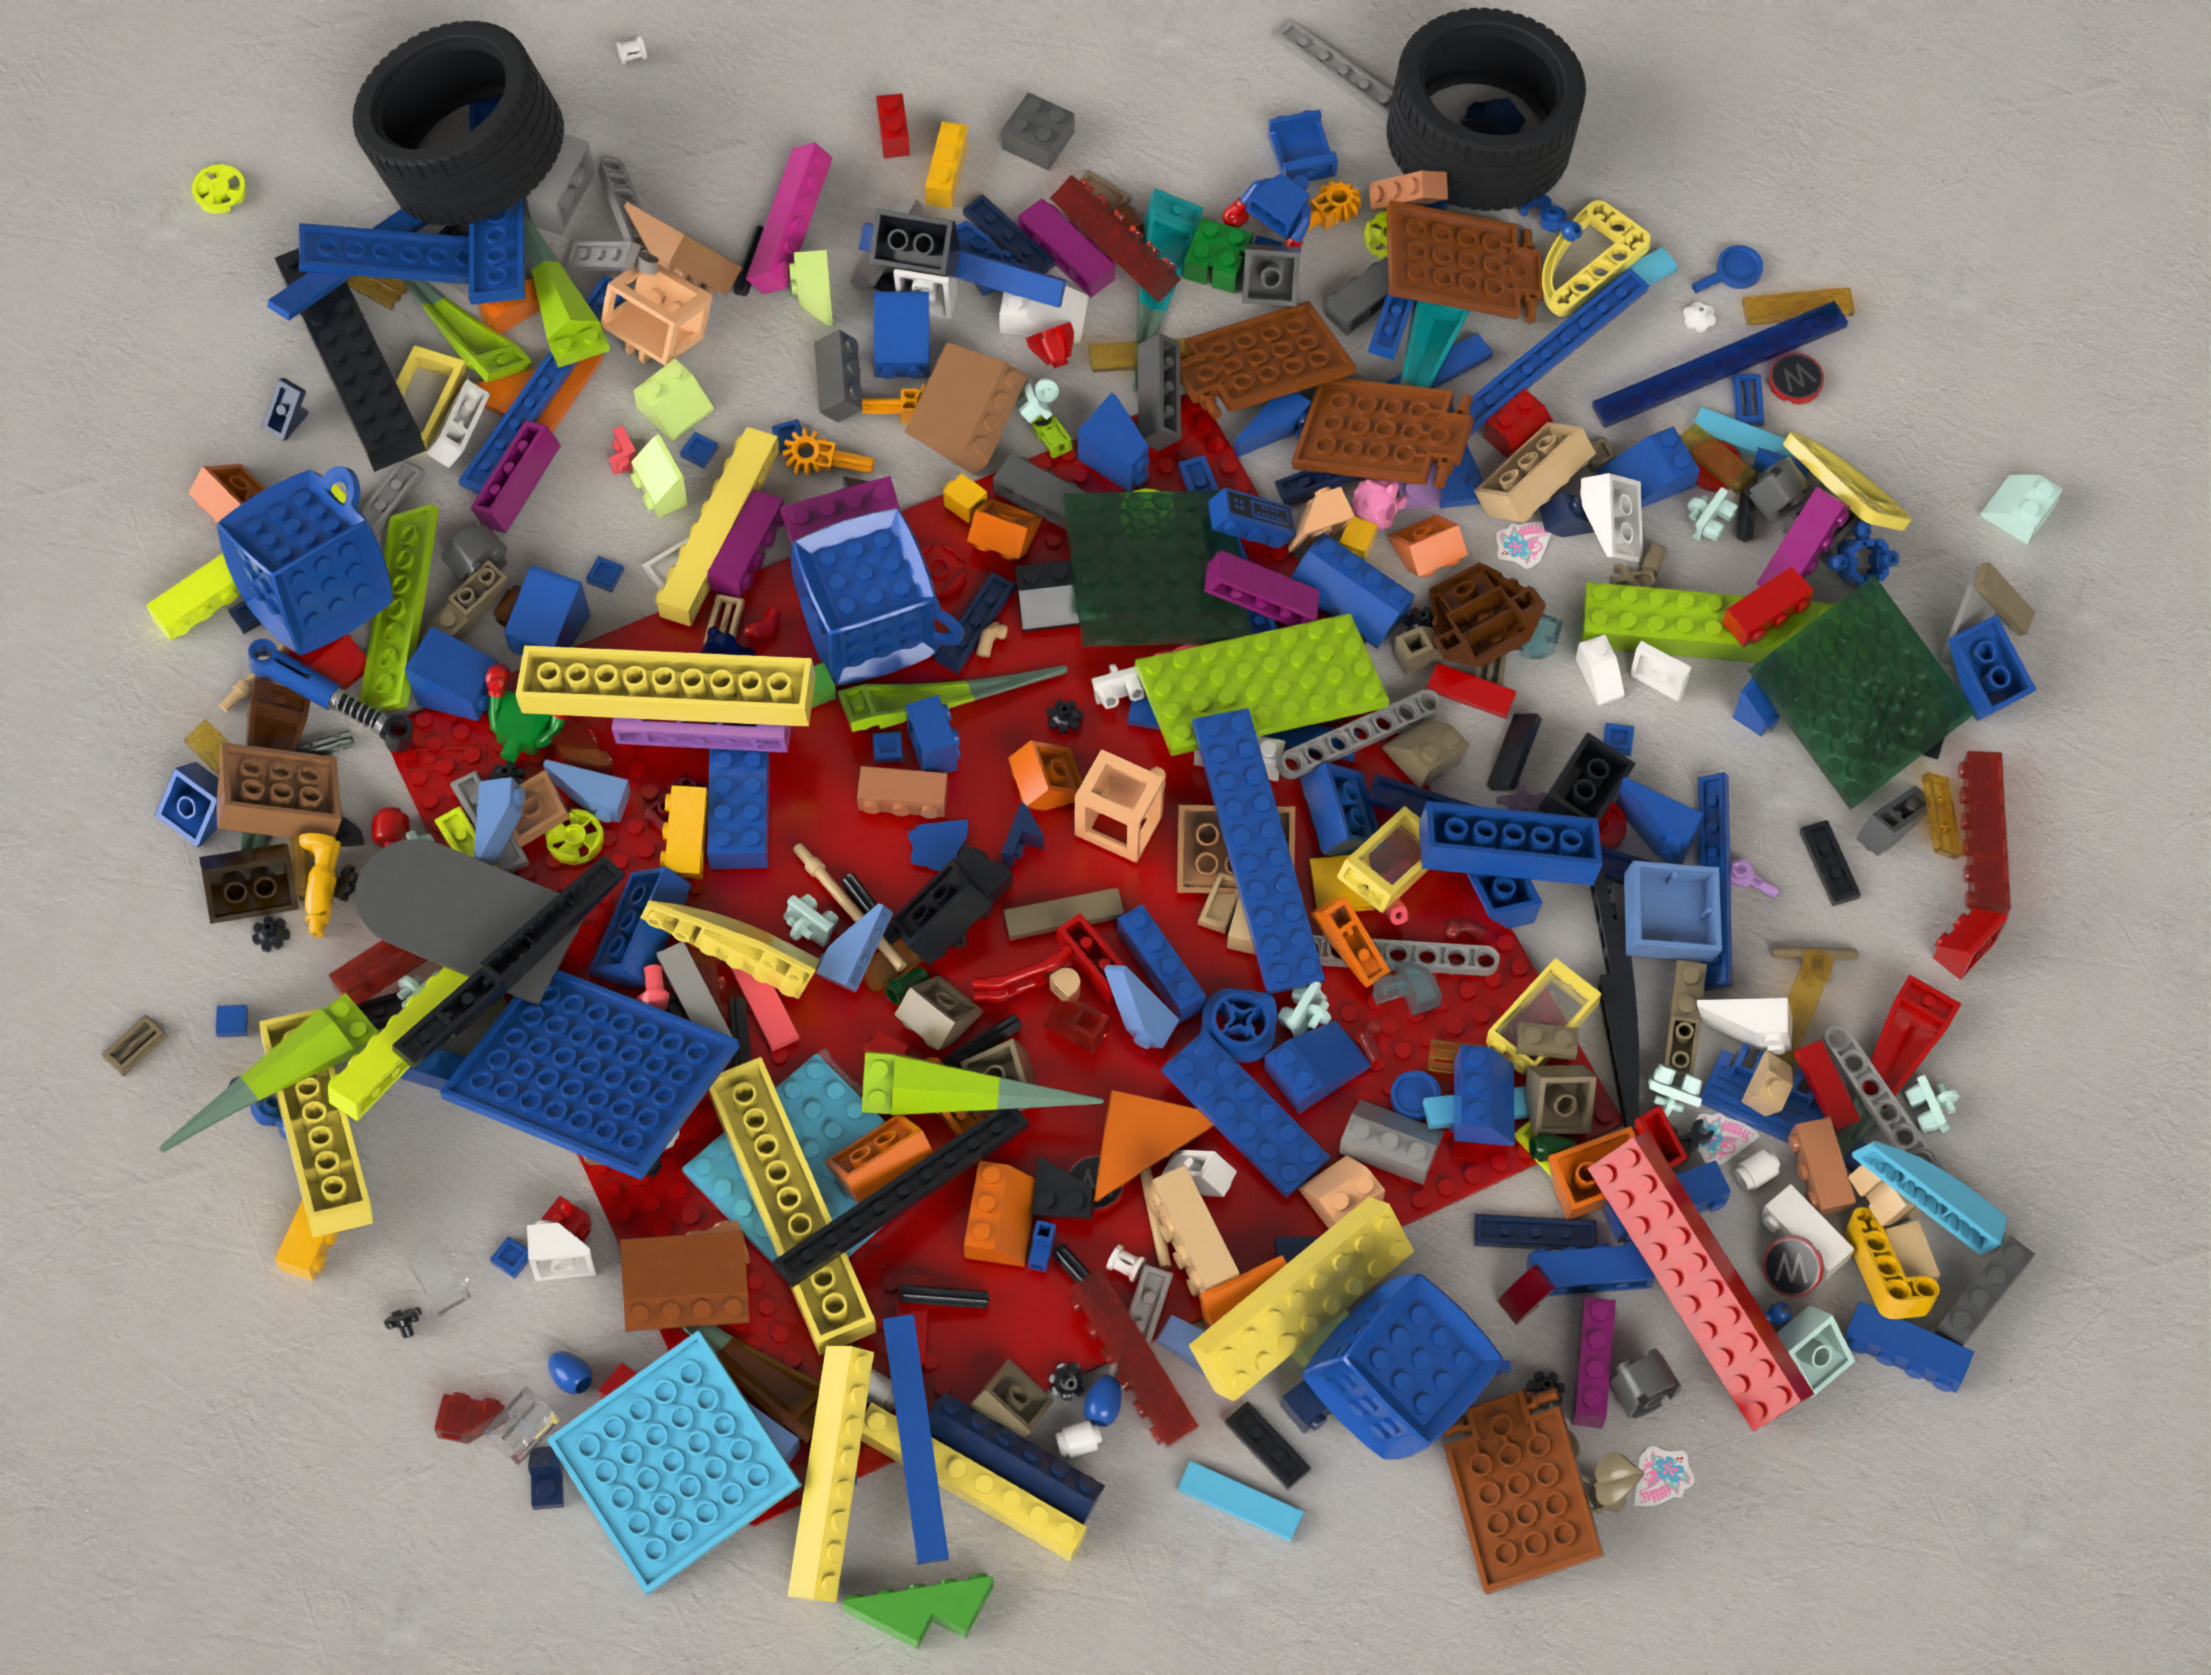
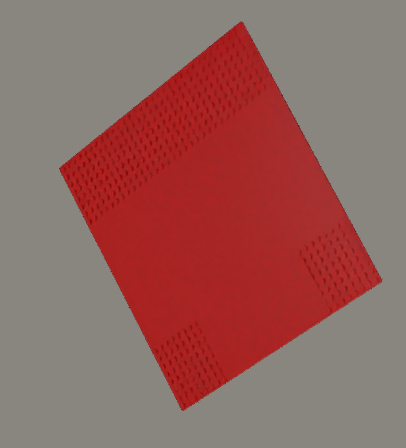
M1187 393L1181 395V439L1160 451L1149 447V477L1142 487H1137L1134 490L1144 488L1155 489L1164 493L1173 503L1175 517L1171 530L1158 540L1143 541V538L1135 535L1132 538L1122 529L1119 520L1120 505L1130 493L1078 460V438L1072 441L1073 450L1061 456L1051 458L1050 451L1048 450L1027 460L1042 470L1047 469L1051 471L1057 478L1065 482L1076 484L1081 490L1090 495H1098L1107 503L1106 518L1090 542L1042 518L1027 553L1020 559L1008 560L1001 557L999 552L993 550L982 551L975 548V544L967 542L972 522L968 524L944 506L943 494L901 511L920 549L934 544V546L948 544L958 549L963 555L967 568L964 583L960 589L951 595L936 597L940 603L941 610L953 616L957 621L964 614L991 572L1016 584V566L1100 557L1107 622L1023 632L1016 589L994 621L1008 627L1006 638L1004 640L996 638L993 641L990 658L976 655V648L959 675L935 663L934 657L936 654L918 663L883 676L851 684L835 685L836 699L811 708L809 727L791 726L788 753L770 752L768 868L710 869L707 855V817L702 879L683 878L691 884L684 906L710 911L739 920L766 931L819 959L823 953H826L828 946L853 926L855 921L822 883L804 868L805 864L795 854L793 848L797 844L802 843L814 857H818L825 865L827 873L853 902L854 900L842 886V879L848 874L854 873L876 903L884 905L893 912L892 919L939 872L927 866H918L911 863L913 849L908 839V834L920 824L968 820V831L964 844L971 848H979L993 862L1002 863L1003 847L1019 805L1023 803L1008 758L1031 740L1070 748L1082 782L1101 749L1146 770L1151 771V768L1153 769L1157 766L1164 769L1166 778L1163 796V817L1141 857L1135 863L1076 836L1075 802L1046 811L1028 808L1044 835V849L1026 845L1022 858L1016 859L1013 868L1008 867L1011 873H1013V886L993 904V913L987 920L978 918L968 928L965 934L967 945L964 948L953 949L950 946L946 953L930 966L906 946L900 935V940L892 945V947L907 963L905 969L898 972L877 948L856 992L832 983L816 973L817 965L799 1000L786 996L779 989L775 988L799 1035V1040L773 1052L746 1001L751 1061L762 1057L775 1088L817 1053L862 1098L864 1077L862 1048L869 1038L873 1039L878 1031L909 1046L911 1057L926 1060L928 1057H938L941 1063L944 1064L943 1058L1009 1015L1015 1014L1021 1021L1022 1028L997 1045L1011 1039L1016 1040L1028 1051L1037 1085L1099 1097L1104 1102L1089 1105L1033 1107L1020 1111L1029 1121L1028 1128L980 1161L1010 1165L1036 1179L1038 1158H1044L1068 1172L1073 1163L1080 1158L1094 1154L1101 1155L1109 1098L1112 1090L1197 1109L1161 1070L1164 1065L1200 1035L1202 1012L1181 1024L1178 1022L1163 1048L1149 1047V1049L1138 1046L1133 1040L1134 1037L1125 1029L1117 1004L1110 1008L1074 963L1070 968L1075 970L1080 977V997L1071 1007H1068L1050 990V985L1048 984L1007 998L1006 1001L1001 1003L974 1001V990L980 989H973V978L1005 975L1043 961V959L1050 957L1060 949L1057 944V931L1009 940L1003 910L1118 888L1124 914L1143 904L1205 993L1206 1002L1214 993L1228 988L1266 992L1256 955L1227 948L1232 919L1225 934L1198 925V919L1210 893H1177L1178 804L1214 805L1204 767L1194 765V751L1171 756L1161 730L1128 725L1132 701L1129 696L1119 698V704L1110 709H1106L1102 703L1097 705L1091 680L1110 674L1109 665L1115 664L1118 671L1135 667L1137 659L1151 657L1159 652L1172 651L1185 644L1194 643L1202 646L1248 636L1235 604L1204 592L1207 564L1215 556L1179 473L1178 462L1205 455L1219 491L1228 488L1260 497L1217 421L1211 417L1207 410L1201 407L1199 402L1193 404ZM1135 414L1130 418L1138 429V414ZM997 472L973 481L987 491V501L994 499L1028 511L993 492V477ZM1152 496L1151 504L1157 508L1161 504V499ZM1133 505L1126 506V508L1136 510ZM1158 517L1156 524L1161 528L1168 519ZM1138 525L1135 529L1142 531L1143 527ZM1240 538L1248 560L1251 563H1256L1261 567L1281 573L1288 578H1291L1299 565L1293 552H1289L1287 542L1279 548H1273L1269 545L1250 542L1247 539ZM791 557L754 572V579L750 589H745L741 597L744 599L745 605L732 652H727L725 648L716 650L714 646L705 648L703 644L716 595H726L714 590L708 592L691 627L662 618L659 612L572 647L811 658L813 666L822 663L812 642L793 580ZM722 602L713 639H717L727 604L725 602ZM733 604L724 641H727L736 604ZM774 607L781 611L775 633L771 637L754 640L748 639L745 636L744 629L746 625L764 620L768 608ZM1318 609L1317 618L1314 621L1331 617ZM934 619L936 631L947 634L949 628ZM1274 620L1278 629L1289 627L1286 624ZM1063 665L1067 666V673L949 708L951 729L956 728L960 739L958 747L961 758L957 759L958 770L947 773L948 792L945 817L929 819L921 815L908 814L907 816H897L888 812L869 814L863 810H858L857 794L861 766L921 771L907 732V722L883 729L876 725L866 730L852 732L840 704L837 691L863 684H924L967 681L1014 675ZM520 669L511 672L505 691L508 690L516 693ZM1062 700L1065 704L1072 700L1076 702V710H1082L1083 719L1079 721L1080 727L1075 731L1069 727L1068 734L1066 735L1059 733V727L1051 730L1048 726L1050 718L1046 715L1047 710L1050 707L1055 708L1054 703ZM424 708L407 715L413 723V743L407 751L398 753L389 750L427 833L431 834L436 843L449 847L434 820L460 806L470 821L453 792L450 783L475 770L481 780L486 781L490 774H495L493 771L495 765L501 764L505 766L507 762L500 756L504 746L497 742L496 735L491 730L488 709L483 712L478 721L429 708ZM1375 711L1313 725L1337 729ZM570 715L566 719L561 735L557 740L545 748H540L535 755L520 751L516 762H514L515 769L522 768L525 776L521 779L527 781L545 770L543 764L546 759L626 779L629 782L631 793L620 823L614 821L602 822L599 820L603 828L604 842L601 851L592 860L578 865L561 863L548 850L544 833L521 847L530 865L512 874L561 893L602 856L607 857L625 873V877L585 916L558 970L636 999L646 991V986L629 988L592 976L587 972L631 872L660 868L661 851H666L667 840H663V831L644 817L645 809L665 795L666 787L685 772H688L704 785L709 792L710 749L616 744L612 733L614 717ZM649 719L652 722L676 723V720ZM1376 719L1377 725L1380 728L1389 729V724L1385 719ZM689 721L691 724H710V722ZM1354 728V732H1359V739H1367L1364 730ZM396 731L392 734L396 736H401L405 733L401 731ZM901 732L903 762L874 763L873 733ZM1398 733L1356 751L1354 762L1338 759L1330 763L1363 773L1379 829L1404 806L1421 818L1426 801L1438 802L1428 784L1419 789L1382 749L1383 745L1399 736ZM488 744L486 769L454 770V766L482 765V750L476 747H468L462 751L439 752V750L443 746ZM413 747H427L431 752L416 753ZM462 753L464 761L462 763H455L453 760L454 754ZM427 754H433L436 761L434 764L428 765L425 763L424 757ZM1309 755L1315 760L1321 759V756ZM1285 759V764L1289 769L1298 770V764L1295 760ZM401 761L407 763V768L437 767L438 771L416 769L412 772H402ZM1280 774L1278 782L1269 780L1276 806H1295L1294 870L1312 934L1323 935L1310 914L1316 909L1309 860L1332 856L1324 855L1319 848L1317 833L1311 821V813L1307 800L1303 795V786L1300 780L1305 775L1295 779H1287ZM556 786L569 813H571V809L585 810ZM1102 813L1099 814L1092 829L1127 844L1128 825ZM570 819L564 821L562 824L565 827L570 825ZM1145 820L1141 821V829L1146 822ZM590 822L584 827L586 834L597 832L594 825ZM1398 829L1393 831L1383 841L1384 849L1368 854L1369 867L1379 875L1388 874L1399 861L1413 867L1421 859L1420 847ZM564 842L554 844L553 847L558 849ZM585 845L578 849L580 857L586 856L589 853V848ZM1429 869L1399 897L1408 912V919L1402 924H1393L1376 908L1375 910L1356 911L1355 913L1371 939L1493 947L1497 950L1500 957L1498 969L1495 973L1489 976L1390 970L1391 972L1372 985L1365 987L1349 967L1322 966L1325 981L1321 984L1320 990L1326 995V1001L1329 1003V1007L1326 1010L1331 1015L1329 1023L1335 1020L1339 1023L1369 1061L1371 1067L1300 1114L1297 1113L1264 1070L1265 1056L1258 1061L1250 1063L1236 1061L1330 1156L1329 1161L1306 1182L1345 1157V1155L1339 1153L1341 1139L1351 1114L1360 1100L1395 1112L1390 1102L1391 1087L1396 1078L1401 1074L1412 1070L1423 1071L1431 1075L1438 1082L1441 1096L1454 1095V1060L1460 1045L1488 1047L1486 1043L1488 1031L1539 976L1512 928L1507 929L1489 918L1466 873ZM809 894L818 904L816 912L822 915L826 911H832L838 916L837 927L831 934L829 944L824 948L812 939L808 940L804 936L798 940L790 937L792 927L786 924L787 921L783 916L788 908L787 901L791 896L795 895L797 898H801ZM1117 919L1090 924L1121 962L1166 1005L1117 934ZM670 934L666 942V949L681 941ZM684 942L731 1032L728 1001L737 996L744 999L745 997L730 967L725 961L715 956L706 955L694 945ZM1332 948V955L1341 958L1335 949ZM1399 949L1389 953L1394 961H1402L1406 958V954ZM1424 951L1419 955L1420 960L1424 963H1431L1435 960L1434 954L1429 951ZM1453 953L1448 957L1450 963L1454 965H1461L1465 961L1464 957L1459 953ZM1482 955L1478 958L1479 964L1484 967H1490L1494 964L1493 958L1489 955ZM917 967H922L927 972L929 979L940 975L979 1006L983 1012L954 1044L937 1050L928 1046L924 1038L915 1031L907 1029L902 1024V1021L894 1015L899 1006L894 1005L885 994L884 987L888 984V980ZM663 970L664 989L669 994H676ZM1547 988L1541 992L1502 1037L1517 1047L1519 1022L1564 1027L1567 1025ZM1293 990L1271 994L1276 1002L1277 1021L1275 1025V1040L1269 1052L1289 1039L1294 1038L1291 1030L1282 1026L1278 1019V1014L1283 1007L1286 1006L1292 1009L1297 1007L1298 1004L1294 1003L1291 997ZM509 993L503 995L508 1005L514 996ZM1218 1015L1216 1022L1219 1029L1223 1030L1225 1026L1222 1022L1223 1018ZM1254 1021L1252 1026L1255 1028V1034L1259 1036L1261 1029L1258 1022ZM1318 1023L1316 1028L1323 1026V1024ZM1579 1043L1576 1060L1551 1058L1544 1065H1584L1597 1076ZM1527 1055L1533 1061L1538 1057ZM733 1057L722 1072L734 1068ZM1514 1069V1088L1525 1087L1526 1074L1522 1075ZM1598 1076L1596 1079L1590 1133L1555 1134L1556 1136L1573 1138L1576 1146L1616 1129L1622 1124V1117ZM708 1092L679 1129V1136L675 1140L674 1145L669 1149H665L659 1156V1161L662 1162L659 1173L654 1177L645 1175L640 1180L606 1165H588L584 1161L583 1156L577 1154L619 1246L620 1239L685 1235L693 1230L704 1231L713 1228L718 1222L729 1220L682 1171L686 1164L724 1133ZM877 1113L885 1122L896 1116ZM937 1113L903 1115L922 1129L933 1152L957 1137ZM1426 1119V1120H1423V1121H1419V1122H1422V1123L1428 1125L1427 1119ZM1515 1119V1133L1530 1119ZM1215 1126L1178 1149L1215 1151L1237 1171L1231 1182V1187L1224 1197L1200 1195L1239 1271V1275L1275 1259L1274 1239L1276 1237H1320L1329 1230L1298 1189L1286 1199ZM1447 1127L1438 1128L1444 1131V1135L1424 1185L1358 1161L1370 1170L1385 1189L1383 1202L1390 1204L1401 1227L1538 1165L1536 1160L1530 1157L1529 1152L1516 1138L1514 1146L1454 1141V1133ZM1173 1153L1151 1167L1153 1179L1162 1175ZM977 1162L886 1224L848 1257L876 1324V1333L856 1340L851 1345L858 1342L862 1349L874 1352L872 1369L891 1379L883 1319L897 1317L899 1274L930 1275V1286L987 1290L989 1292V1304L987 1308L929 1304L925 1366H921L928 1415L944 1392L959 1399L968 1406L977 1393L1008 1359L1045 1392L1049 1391L1050 1387L1055 1384L1048 1381V1375L1050 1372L1058 1373L1055 1368L1057 1363L1064 1362L1068 1368L1070 1362H1076L1080 1366L1078 1373L1083 1372L1086 1374L1112 1362L1141 1273L1135 1282H1131L1125 1274L1115 1269H1107L1106 1266L1111 1254L1120 1244L1130 1254L1138 1258L1141 1256L1146 1258V1265L1160 1269L1140 1174L1126 1183L1124 1196L1113 1209L1106 1213L1093 1214V1220L1040 1218L1033 1216L1025 1267L964 1258V1241L979 1164ZM1037 1220L1056 1224V1239L1047 1273L1028 1268ZM744 1236L750 1263L746 1264L750 1322L749 1324L716 1327L776 1361L821 1382L822 1371L819 1364L823 1362L822 1355L819 1356L790 1285L773 1268L771 1262ZM1171 1241L1167 1243L1171 1267L1163 1270L1173 1273L1151 1343L1155 1342L1171 1315L1190 1324L1203 1320L1201 1301L1198 1295L1194 1297L1191 1294L1186 1281L1189 1277L1184 1268L1180 1270L1173 1256V1253L1176 1251ZM1065 1244L1120 1304L1121 1310L1116 1316L1111 1319L1108 1318L1054 1259L1053 1252L1056 1248ZM683 1328L659 1330L668 1351L690 1337ZM734 1380V1382L736 1383V1385L738 1386V1388H739L740 1391L742 1392V1394H743V1396L745 1397V1399L747 1400V1402L750 1403L751 1405H753V1406H754L755 1408H757L758 1410H760V1411H761L762 1413H764L765 1415H767L769 1418H771L772 1420H774V1419ZM868 1402L866 1403L865 1412L870 1405ZM895 1407L891 1412H889L894 1416H896ZM784 1427L786 1430H788V1431L791 1432L793 1435H795L796 1437H798V1436H797L795 1433H793L788 1427ZM799 1438L801 1449L789 1463L802 1485L751 1521L749 1525L758 1526L802 1505L811 1442L806 1444ZM861 1441L857 1462V1479L896 1461Z

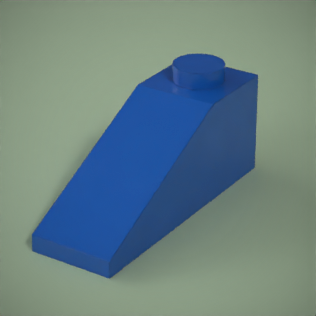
M1298 392L1270 400L1235 439L1234 452L1236 456L1240 457L1293 435L1296 430L1304 426L1311 401Z

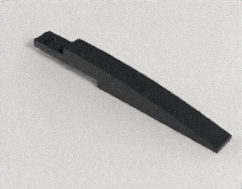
M602 856L480 962L478 971L392 1044V1051L410 1067L415 1069L452 1035L459 1036L555 947L625 877V873L607 857Z
M1601 867L1594 886H1590L1606 974L1599 977L1597 990L1602 993L1600 1006L1623 1129L1632 1126L1633 1131H1635V1119L1638 1117L1639 1032L1631 956H1626L1625 918L1617 919L1615 903H1610L1609 894L1612 893L1610 877H1605L1604 867Z

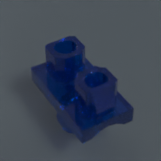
M716 627L708 628V638L701 650L703 654L755 655L753 649L748 646H741L736 642L733 635L729 632L723 633Z

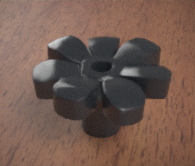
M1425 606L1423 610L1414 607L1410 610V615H1406L1404 618V624L1409 626L1407 632L1420 626L1433 628L1432 620H1434L1433 615L1431 616L1432 610L1430 607Z
M1062 700L1054 703L1055 708H1048L1046 715L1050 718L1048 726L1051 730L1059 727V733L1066 735L1068 734L1069 727L1073 731L1080 727L1079 721L1083 719L1082 710H1076V702L1070 700L1065 704Z
M507 761L505 766L501 764L495 765L493 767L495 774H490L488 780L512 777L520 785L525 782L521 779L525 776V772L522 768L515 769L514 762Z
M347 864L341 870L340 877H337L333 896L340 901H348L349 895L353 891L355 892L359 876L358 873H355V866Z
M267 916L263 919V924L256 922L253 926L256 934L252 936V940L255 945L261 944L263 952H270L272 945L277 950L281 949L284 946L282 940L290 938V931L284 929L286 922L282 918H278L274 922L272 916Z
M409 1308L404 1310L403 1313L400 1309L392 1312V1316L384 1320L385 1327L389 1330L395 1327L400 1328L403 1338L413 1336L414 1331L411 1324L419 1321V1315L422 1314L421 1308Z
M1064 1362L1057 1363L1055 1368L1058 1373L1050 1372L1048 1375V1381L1055 1383L1049 1389L1052 1395L1058 1396L1061 1393V1398L1064 1401H1071L1072 1393L1081 1396L1084 1388L1080 1384L1087 1381L1086 1374L1083 1372L1078 1373L1080 1366L1076 1362H1070L1068 1368Z
M1539 1371L1534 1374V1380H1528L1526 1389L1530 1392L1535 1391L1537 1394L1556 1387L1558 1393L1563 1394L1565 1392L1564 1383H1556L1558 1380L1556 1373L1550 1372L1545 1377L1544 1373ZM1560 1396L1559 1400L1551 1403L1557 1407L1562 1403L1563 1399ZM1550 1403L1541 1405V1409L1548 1410L1550 1407Z

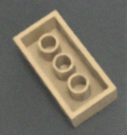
M1547 422L1474 490V493L1488 517L1523 523L1529 520L1533 512L1542 504L1547 503L1560 487L1566 485L1578 470L1584 468L1596 452L1582 427Z
M1186 1165L1152 1179L1149 1198L1146 1199L1147 1205L1152 1215L1158 1214L1162 1222L1160 1226L1161 1233L1167 1243L1171 1241L1176 1251L1173 1253L1177 1266L1180 1270L1184 1268L1189 1277L1186 1281L1191 1294L1194 1297L1198 1295L1200 1299V1294L1239 1276V1271Z

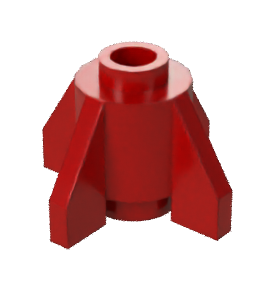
M1071 322L1025 338L1029 349L1046 366L1052 364L1053 369L1069 363L1067 358L1072 356L1074 329Z

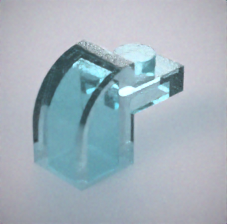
M1542 614L1531 640L1518 648V650L1523 651L1521 656L1531 659H1543L1551 656L1556 648L1564 620Z
M1397 963L1395 976L1391 974L1382 976L1373 985L1372 996L1376 1005L1404 996L1412 1016L1440 1007L1442 993L1435 977L1426 967L1418 963Z

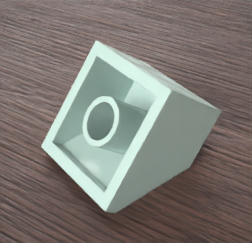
M2009 475L1980 516L2028 545L2056 507L2063 489L2040 475Z
M1809 1305L1776 1333L1813 1390L1814 1395L1810 1398H1813L1855 1362L1833 1315L1812 1305Z

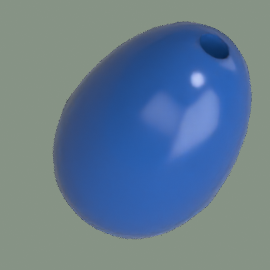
M557 1351L550 1355L548 1370L551 1378L562 1391L571 1395H578L590 1387L592 1371L585 1360L567 1351Z
M1110 1375L1101 1376L1094 1382L1086 1395L1083 1408L1086 1420H1090L1094 1425L1107 1427L1118 1417L1121 1409L1122 1393L1119 1381L1115 1377Z

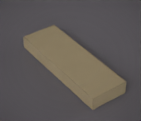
M1990 562L1982 563L1973 586L2019 636L2027 635L2035 611Z

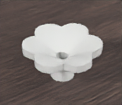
M1694 302L1691 307H1686L1683 310L1684 324L1689 329L1695 328L1697 332H1705L1708 327H1713L1716 323L1714 308L1709 305Z

